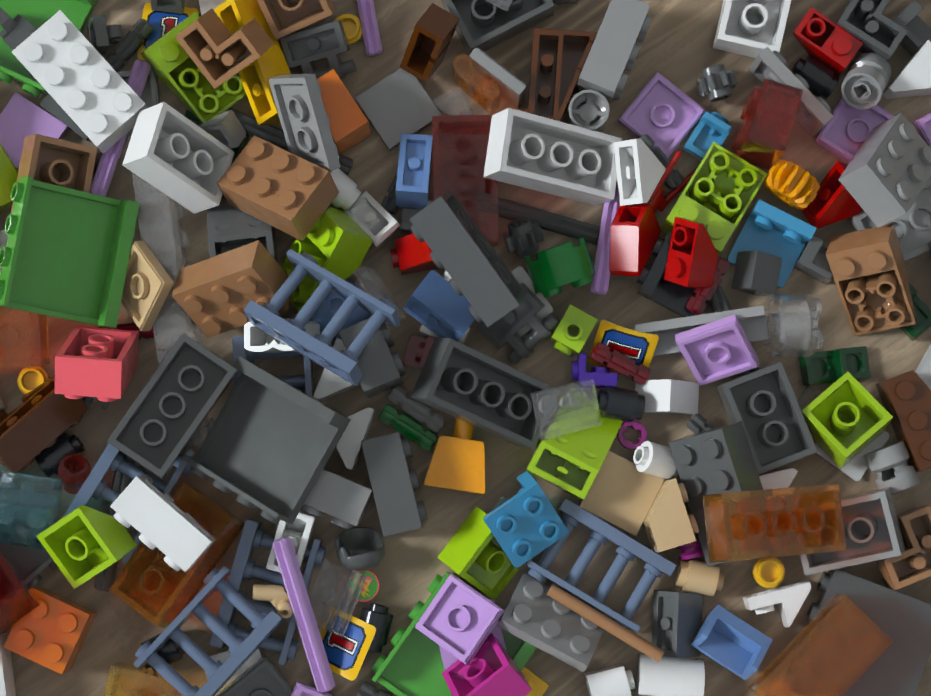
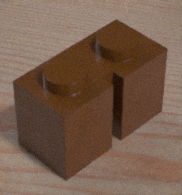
M432 3L414 27L400 68L427 83L443 62L460 18Z

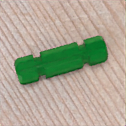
M387 404L380 413L379 420L388 426L391 423L394 425L393 429L400 432V434L412 442L417 440L419 442L418 446L426 451H430L435 445L438 436L430 430L424 431V426L404 413L398 414V409Z

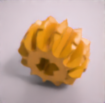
M786 160L776 162L768 171V175L763 182L768 192L774 195V198L798 210L807 208L814 201L820 189L817 179L810 175L809 171L804 170L792 161Z

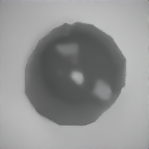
M366 527L352 528L336 536L337 557L341 564L348 567V569L355 571L369 570L378 566L385 555V544L381 540L378 530Z

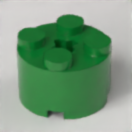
M584 237L577 239L579 244L577 246H573L571 241L537 252V259L533 261L530 255L523 257L535 294L541 292L544 298L561 293V286L572 283V286L576 288L593 282L591 275L595 274V269Z

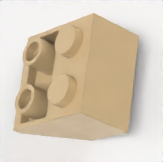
M676 478L663 482L643 522L652 551L657 553L696 541L694 534L699 533L694 515L687 513L684 504L689 501L686 488L683 483L679 484Z

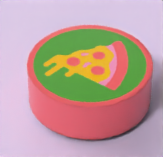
M371 570L354 572L347 584L349 594L355 600L361 602L373 599L380 589L378 576Z

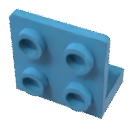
M759 199L753 205L727 257V261L735 266L737 254L742 251H760L780 257L782 263L777 287L783 288L805 244L812 239L817 228Z
M528 471L517 477L518 482L522 486L518 494L483 518L515 568L520 567L569 533L540 485Z

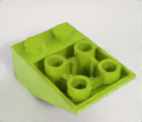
M194 12L140 54L151 65V68L160 80L203 124L225 112L244 97L246 92L238 73L214 89L175 38L178 33L200 17L197 12Z
M713 141L661 226V230L667 234L669 232L672 233L675 217H682L702 223L719 256L768 174Z
M328 206L304 240L301 241L296 238L291 244L290 249L300 255L302 252L309 254L318 262L319 266L346 280L360 267L373 239L345 211ZM287 256L281 268L289 276L294 268ZM307 276L303 278L290 299V303L298 312L320 283Z
M569 386L525 471L584 500L623 421L602 418L600 411L596 410V399Z

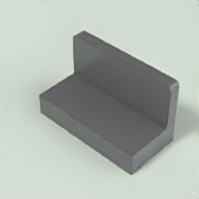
M654 590L652 644L665 651L663 656L675 658L700 657L701 652L691 646V643L702 625L703 594Z

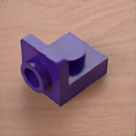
M579 353L578 361L572 360L571 380H577V388L604 389L606 386L617 387L618 373H610V369L607 367H591V372H585L586 353Z

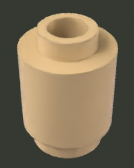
M689 559L688 562L680 561L676 575V586L683 587V591L714 597L716 591H722L725 573L720 572V565L707 566L706 562Z

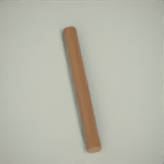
M555 584L551 585L546 595L657 662L661 660L665 652L664 650Z

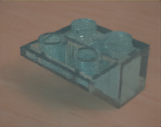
M0 471V544L45 549L36 536L59 519L62 498L61 479Z

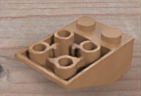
M893 223L879 228L874 227L831 237L826 257L853 335L858 336L916 324L917 321L904 257Z

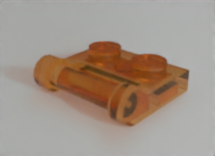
M460 54L456 56L453 60L455 71L453 75L454 83L490 115H493L500 107L501 92L498 90L500 85L489 75L486 74L483 77L473 69L472 60L468 55Z

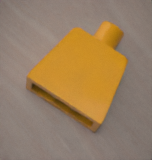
M455 419L453 437L439 436L424 481L425 486L485 494L484 442L472 440L473 425L460 419Z

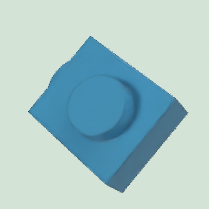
M705 112L684 145L683 150L702 161L713 141L722 146L733 128L728 125L729 121L721 114Z

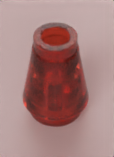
M69 454L59 462L58 473L65 491L70 494H77L89 476L91 466L82 455Z

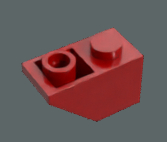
M812 7L792 33L809 56L834 70V75L838 77L863 44V42Z
M650 203L619 207L610 225L609 271L611 275H641L662 231Z
M675 217L664 280L685 287H713L718 253L704 224L682 217Z

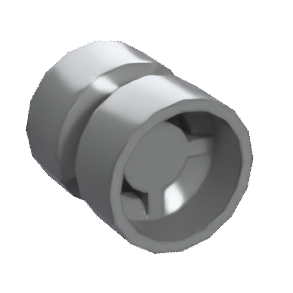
M871 52L863 53L855 58L841 86L842 97L847 104L861 110L870 109L878 104L891 77V67L887 60L881 55Z
M591 89L582 90L571 99L566 122L571 125L602 132L610 112L609 103L605 96L598 91Z
M904 440L864 455L870 471L876 472L878 475L874 480L878 489L889 487L891 494L921 483L915 466L909 465L907 462L911 456Z

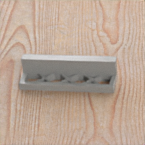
M764 305L635 324L636 331L659 336L653 357L681 353L675 342V334L736 314L750 343L770 340Z

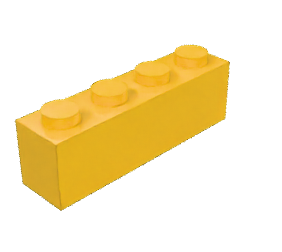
M226 0L214 11L231 34L255 18L274 43L261 57L239 71L238 74L258 126L280 123L268 78L276 75L291 74L278 39L275 40L257 0Z

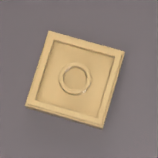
M134 241L130 252L121 303L140 331H150L174 282L145 241Z
M608 451L585 499L581 501L579 507L637 536L665 479L639 472L636 469L635 463Z

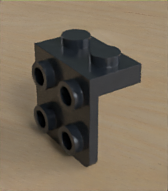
M669 232L665 239L658 238L651 252V255L655 256L651 267L644 266L641 275L638 277L637 283L641 284V287L637 294L683 317L695 316V314L686 309V303L691 296H695L693 291L696 287H685L664 280L672 233Z

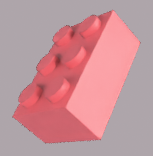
M75 326L55 356L54 394H63L69 399H81L84 396L97 397L99 401L103 402L121 399L138 368L139 331Z

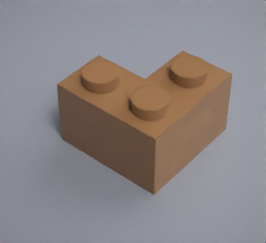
M212 8L175 36L214 89L261 57L274 45L255 18L231 34Z
M921 505L897 515L905 552L901 556L876 561L887 588L898 590L931 576V505Z

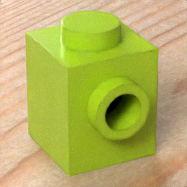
M570 304L550 341L555 343L553 348L568 357L572 353L578 356L598 319Z

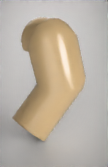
M253 585V600L270 601L281 618L292 617V607L284 586Z

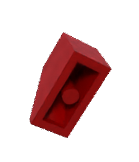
M837 161L819 184L820 189L814 201L807 208L801 210L809 223L817 229L858 215L863 210L838 180L848 164Z
M413 233L394 240L396 249H391L390 253L393 268L400 267L401 275L438 268L430 256L432 252L425 241L420 242Z

